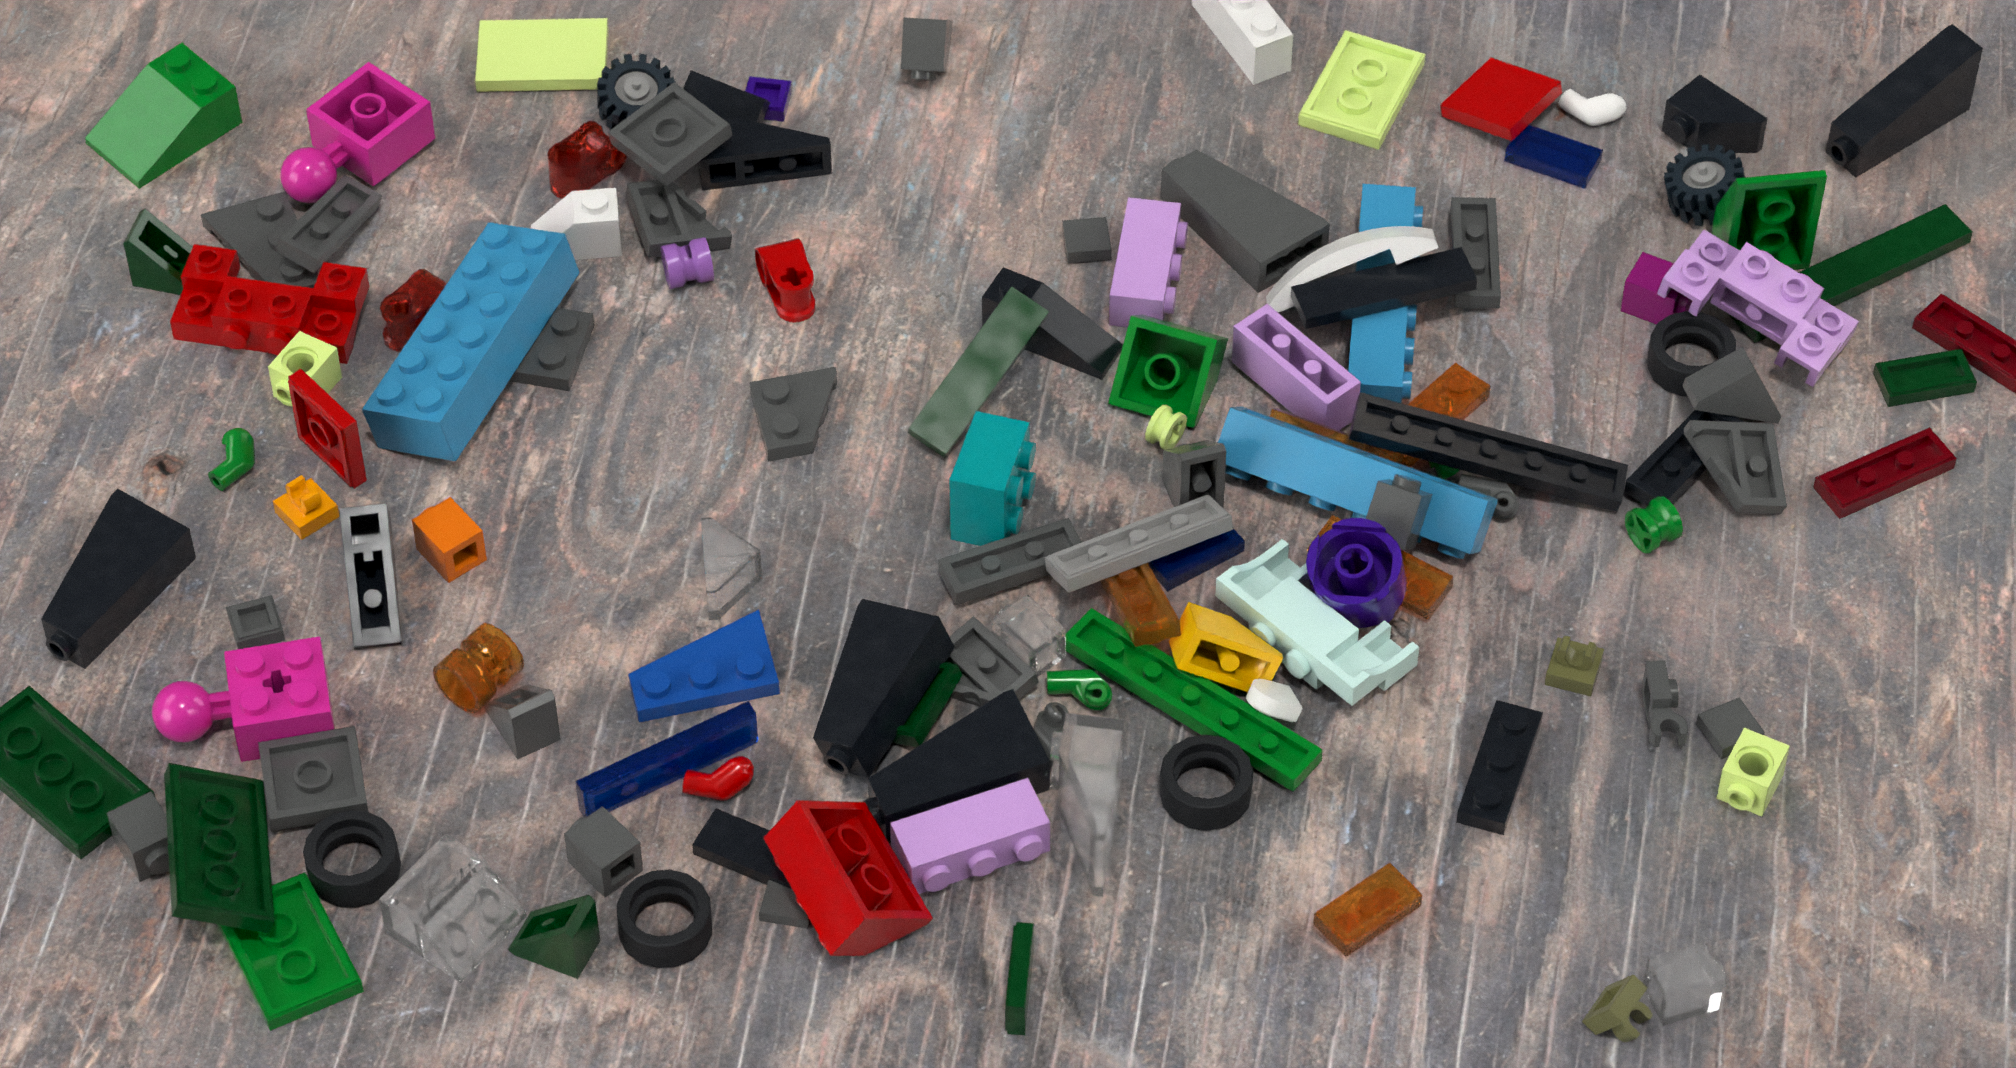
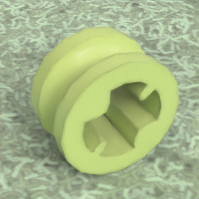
M1168 405L1160 406L1148 423L1145 432L1146 441L1151 444L1159 441L1160 447L1163 450L1174 448L1185 430L1187 424L1186 415L1181 412L1173 414L1172 408Z

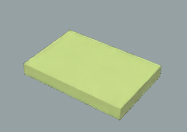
M607 18L480 20L475 76L476 91L597 90L598 78H601V71L607 66Z
M1345 30L1299 113L1298 125L1379 150L1424 66L1425 54Z

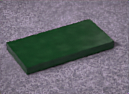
M31 686L26 687L0 707V790L80 860L112 836L107 812L146 793L152 792L155 796L152 789Z
M169 763L164 774L172 917L269 933L275 921L264 781Z

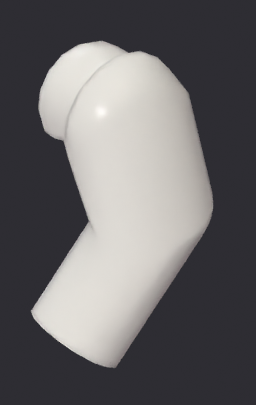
M1568 89L1559 101L1560 108L1590 126L1613 122L1621 118L1626 112L1625 100L1613 93L1586 99L1574 90Z

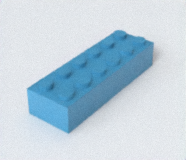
M491 222L486 225L362 408L378 448L457 461L580 273L565 234Z

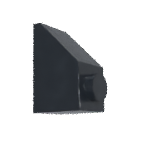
M1698 75L1666 100L1662 132L1686 148L1694 146L1696 152L1702 151V145L1709 144L1711 151L1715 150L1716 145L1724 146L1725 153L1729 149L1735 153H1757L1763 147L1767 118L1707 78Z

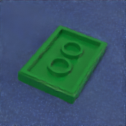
M306 872L272 885L275 922L269 933L218 925L270 1031L364 992L362 981Z

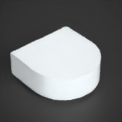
M1254 679L1246 695L1248 703L1257 711L1288 722H1296L1303 708L1290 686L1266 679Z

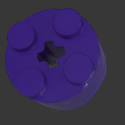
M1348 518L1332 524V529L1325 532L1321 537L1318 535L1312 541L1306 559L1307 573L1312 592L1357 628L1379 625L1384 620L1389 623L1394 618L1395 612L1404 599L1407 582L1400 546L1386 532V529L1379 523L1369 519Z

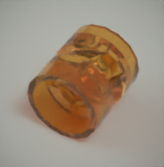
M488 623L478 625L461 641V649L456 648L450 651L433 669L435 682L443 694L458 708L469 713L478 712L496 695L497 687L506 686L524 667L523 656L517 645L501 629Z

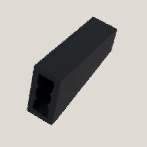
M1955 25L1947 26L1831 122L1826 153L1836 164L1844 167L1856 178L1968 111L1983 48Z
M120 489L113 492L41 618L47 639L46 646L49 651L59 660H70L86 669L196 559L190 529Z
M866 599L860 601L813 736L814 741L824 756V763L831 770L841 775L851 773L866 778L870 777L897 736L898 727L905 724L940 671L939 667L947 660L955 648L939 616Z
M1014 689L998 695L869 777V799L863 800V802L866 803L887 841L891 843V822L1026 778L1029 779L1036 795L1049 791L1050 760Z

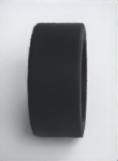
M1688 311L1671 314L1658 322L1651 333L1647 368L1653 380L1663 389L1682 397H1688L1682 386L1685 378L1710 364L1702 366L1686 365L1675 361L1665 350L1675 344L1696 343L1710 349L1718 357L1717 360L1736 351V339L1727 325L1711 315L1699 312L1697 316H1694Z
M1206 734L1193 736L1173 745L1164 756L1160 771L1159 793L1164 809L1175 821L1193 829L1208 831L1225 828L1236 822L1250 805L1253 784V769L1250 759L1239 745L1219 736ZM1206 766L1218 768L1229 774L1235 781V786L1232 791L1221 797L1206 799L1194 797L1183 791L1177 781L1184 772L1192 768Z
M355 810L332 814L317 823L306 837L303 856L308 878L317 895L322 900L342 907H359L371 904L388 894L398 880L401 861L394 830L379 816L367 811ZM352 842L368 843L379 848L381 851V858L373 867L363 873L351 876L337 875L326 870L323 865V860L329 852L340 845Z
M671 869L648 872L636 877L627 885L617 902L619 939L627 954L641 964L656 968L678 967L694 960L705 950L712 936L710 897L703 885L689 874ZM672 901L680 903L694 912V921L685 930L669 936H655L644 933L635 923L636 916L644 908L657 902Z

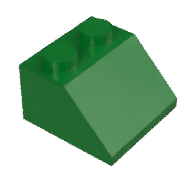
M1147 315L1131 316L1108 404L1153 416L1160 406L1168 405L1172 408L1173 414L1181 412L1186 415V426L1196 428L1217 383L1228 338Z

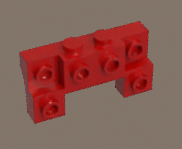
M198 244L193 245L181 274L183 290L170 320L174 340L279 355L295 335L301 331L337 347L339 362L343 364L348 363L354 346L359 316L370 288L367 268L323 262L314 288L237 278L240 271L237 250Z

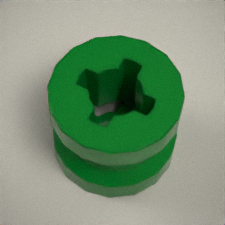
M1664 496L1652 499L1644 509L1634 508L1625 514V526L1633 544L1643 553H1651L1657 550L1662 541L1673 542L1682 536L1683 525L1680 515L1675 506Z

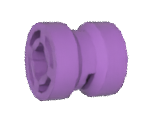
M705 237L693 239L685 246L679 247L675 243L661 246L662 264L669 289L683 287L687 281L696 280L699 283L714 280L711 254Z

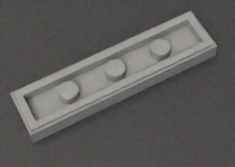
M1205 495L1045 557L1046 571L1070 593L1233 530L1232 516L1211 496Z

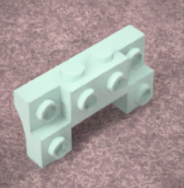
M1283 539L1252 561L1232 566L1216 578L1215 596L1249 623L1250 631L1282 653V663L1285 664L1287 670L1294 677L1305 680L1316 690L1325 684L1351 706L1377 686L1383 691L1387 690L1418 664L1419 646L1411 642L1402 649L1390 639L1391 625L1385 620L1358 641L1359 629L1309 590L1311 585L1306 564L1299 567L1288 558L1289 544Z

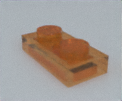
M1388 863L1315 912L1313 925L1347 957L1419 908L1422 904L1423 894L1391 863Z

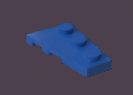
M759 610L628 674L639 722L780 694L779 681Z

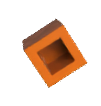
M451 497L436 506L425 509L419 516L412 519L416 549L448 583L487 560L483 530Z

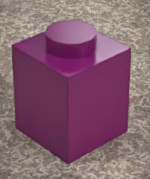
M1642 252L1625 280L1621 312L1657 325L1658 322L1671 314L1689 311L1692 300L1672 289L1666 298L1657 294L1663 277L1674 263Z

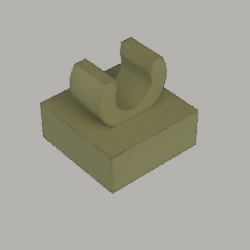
M1569 636L1558 637L1547 669L1545 685L1591 697L1603 661L1604 649L1597 647L1593 642H1589L1587 645L1571 641Z
M1634 974L1606 986L1582 1022L1595 1035L1612 1029L1615 1036L1623 1042L1627 1043L1638 1038L1640 1033L1631 1025L1629 1016L1638 1024L1650 1020L1653 1016L1649 1007L1639 1002L1647 987Z

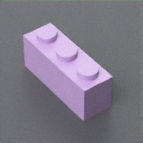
M1128 197L1110 290V326L1128 327L1130 317L1133 315H1147L1164 320L1166 313L1174 314L1176 287H1170L1171 280H1180L1182 255L1176 254L1177 248L1185 249L1188 233V222L1180 221L1181 203Z
M1268 304L1264 305L1234 325L1232 363L1312 431L1329 438L1352 422L1356 401L1360 394L1361 382Z
M1028 778L890 823L891 847L919 894L927 891H940L949 884L973 876H985L997 868L1018 861H1030L1042 853L1050 851V821Z

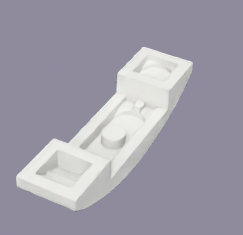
M1411 226L1383 227L1354 233L1333 241L1312 252L1287 271L1266 296V303L1278 313L1294 307L1291 299V286L1308 283L1311 280L1390 249L1396 265L1437 249L1438 244L1433 229Z

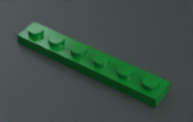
M1093 608L1062 637L1063 650L1200 735L1224 737L1239 745L1249 757L1252 767L1292 792L1322 761L1323 749L1269 716L1257 711L1248 703L1207 678L1177 669L1173 657Z

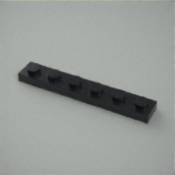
M1360 392L1356 401L1348 438L1352 441L1614 512L1618 511L1622 503L1628 469L1627 464Z

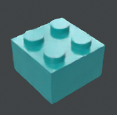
M975 411L949 480L951 540L982 546L1010 537L1011 534L1016 535L1019 533L1024 511L1023 507H1021L1023 499H1031L1036 483V473L1030 472L1036 453V443L1030 442V422Z

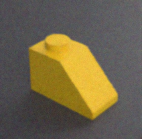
M1190 602L1187 603L1169 640L1177 669L1248 692L1254 679L1272 681L1283 660L1281 652L1231 616Z

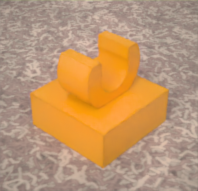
M302 475L285 485L287 493L273 500L275 513L301 540L340 517L338 505L312 478L305 481Z

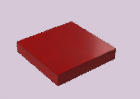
M1491 57L1440 104L1441 114L1444 118L1513 141L1562 94L1561 81Z
M302 369L288 376L298 438L350 487L355 489L366 482L367 477L357 421Z

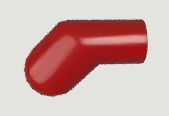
M737 756L729 759L711 774L688 769L683 779L682 792L720 801L729 800L752 781L754 766L748 758Z

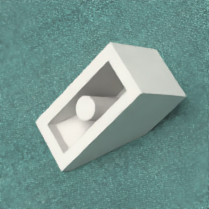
M616 188L571 191L531 225V229L565 234L575 260L622 256Z

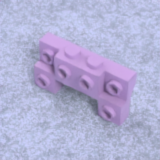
M1706 230L1702 231L1689 250L1685 249L1663 277L1657 293L1661 297L1666 298L1669 292L1674 289L1691 299L1692 303L1688 312L1694 316H1697L1712 296L1711 304L1782 345L1774 364L1782 368L1786 361L1791 359L1810 370L1805 383L1812 387L1833 359L1847 345L1859 323L1858 320L1822 300L1820 297L1824 288L1807 275L1796 272L1776 260L1770 253L1759 250L1747 242L1741 250H1738Z

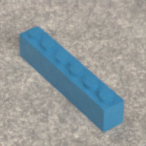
M1363 184L1359 232L1394 226L1422 227L1423 206H1415L1416 187ZM1390 249L1356 262V271L1395 263ZM1416 304L1352 318L1348 372L1361 382L1360 392L1401 403V399L1411 398L1412 372H1404V365H1413L1415 338H1406V331H1415Z
M1243 406L1229 408L1218 443L1224 444L1226 448L1225 473L1244 480H1250L1251 475L1268 480L1266 488L1289 496H1292L1294 490L1309 495L1308 503L1316 507L1335 511L1336 506L1353 511L1351 518L1366 519L1378 481L1393 480L1395 474L1422 482L1420 490L1433 495L1417 543H1421L1422 537L1439 543L1438 551L1460 559H1464L1466 553L1474 554L1481 551L1498 502L1497 498Z

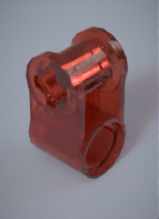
M588 121L582 124L574 133L554 144L549 149L547 156L550 190L561 199L571 191L589 190L607 176L621 169L628 156L611 144L609 136L603 132L601 125L595 121Z
M419 269L403 285L383 299L380 306L382 318L386 321L383 340L389 349L397 352L402 351L446 286V281L426 269Z

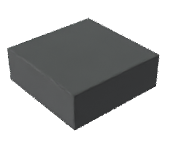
M1106 217L1062 220L1067 263L1111 260L1112 249Z
M272 595L226 607L238 649L268 645L285 640Z
M1740 697L1699 713L1696 725L1721 759L1730 756L1744 728L1762 735L1765 734Z
M768 880L759 911V921L808 929L810 919L797 903L794 891Z

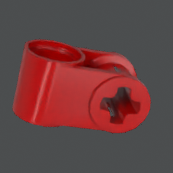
M796 238L755 248V261L759 277L763 286L767 288L778 316L789 322H802L809 319L816 310L815 298L811 291L814 284V274L808 263L801 240Z

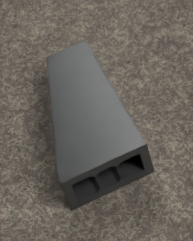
M1197 149L1182 158L1172 160L1161 170V200L1181 203L1180 218L1184 222H1188V226L1258 293L1277 283L1287 271L1306 256L1329 244L1330 223L1323 217Z

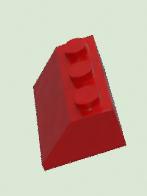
M797 800L763 838L773 854L776 866L783 872L793 889L797 903L806 912L818 933L820 943L829 952L830 956H865L926 926L933 919L865 802Z

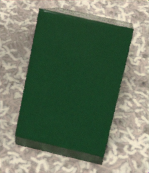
M144 208L139 212L123 243L132 285L181 295L183 290L181 274L192 246Z
M588 894L531 911L508 950L517 957L578 979L600 943L595 900Z

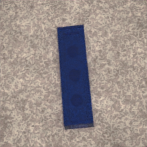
M749 701L744 702L576 780L579 811L583 817L591 815L602 806L610 812L683 778L688 769L698 771L758 742L756 711Z

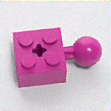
M367 62L306 109L313 147L299 148L286 157L280 171L281 183L285 192L291 198L308 204L316 203L336 183L337 169L341 166L374 187L435 139L430 101L372 63Z
M320 636L225 651L229 691L209 694L202 686L194 682L177 681L165 686L157 694L152 706V718L158 731L169 740L181 743L195 741L202 737L215 720L232 718L241 762L260 759L258 742L335 729L328 675Z

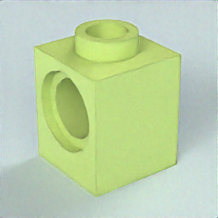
M301 331L295 335L268 366L273 396L287 406H292L288 376L299 369H302L327 393L342 378L337 347Z
M1744 728L1722 769L1717 799L1729 803L1738 810H1747L1763 816L1784 775L1790 745Z

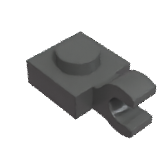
M1665 660L1646 661L1641 692L1648 729H1650V743L1653 747H1660L1661 732L1671 731L1677 736L1678 745L1684 746L1687 738L1688 724L1681 715L1673 712L1671 709L1678 707L1676 679L1668 678Z

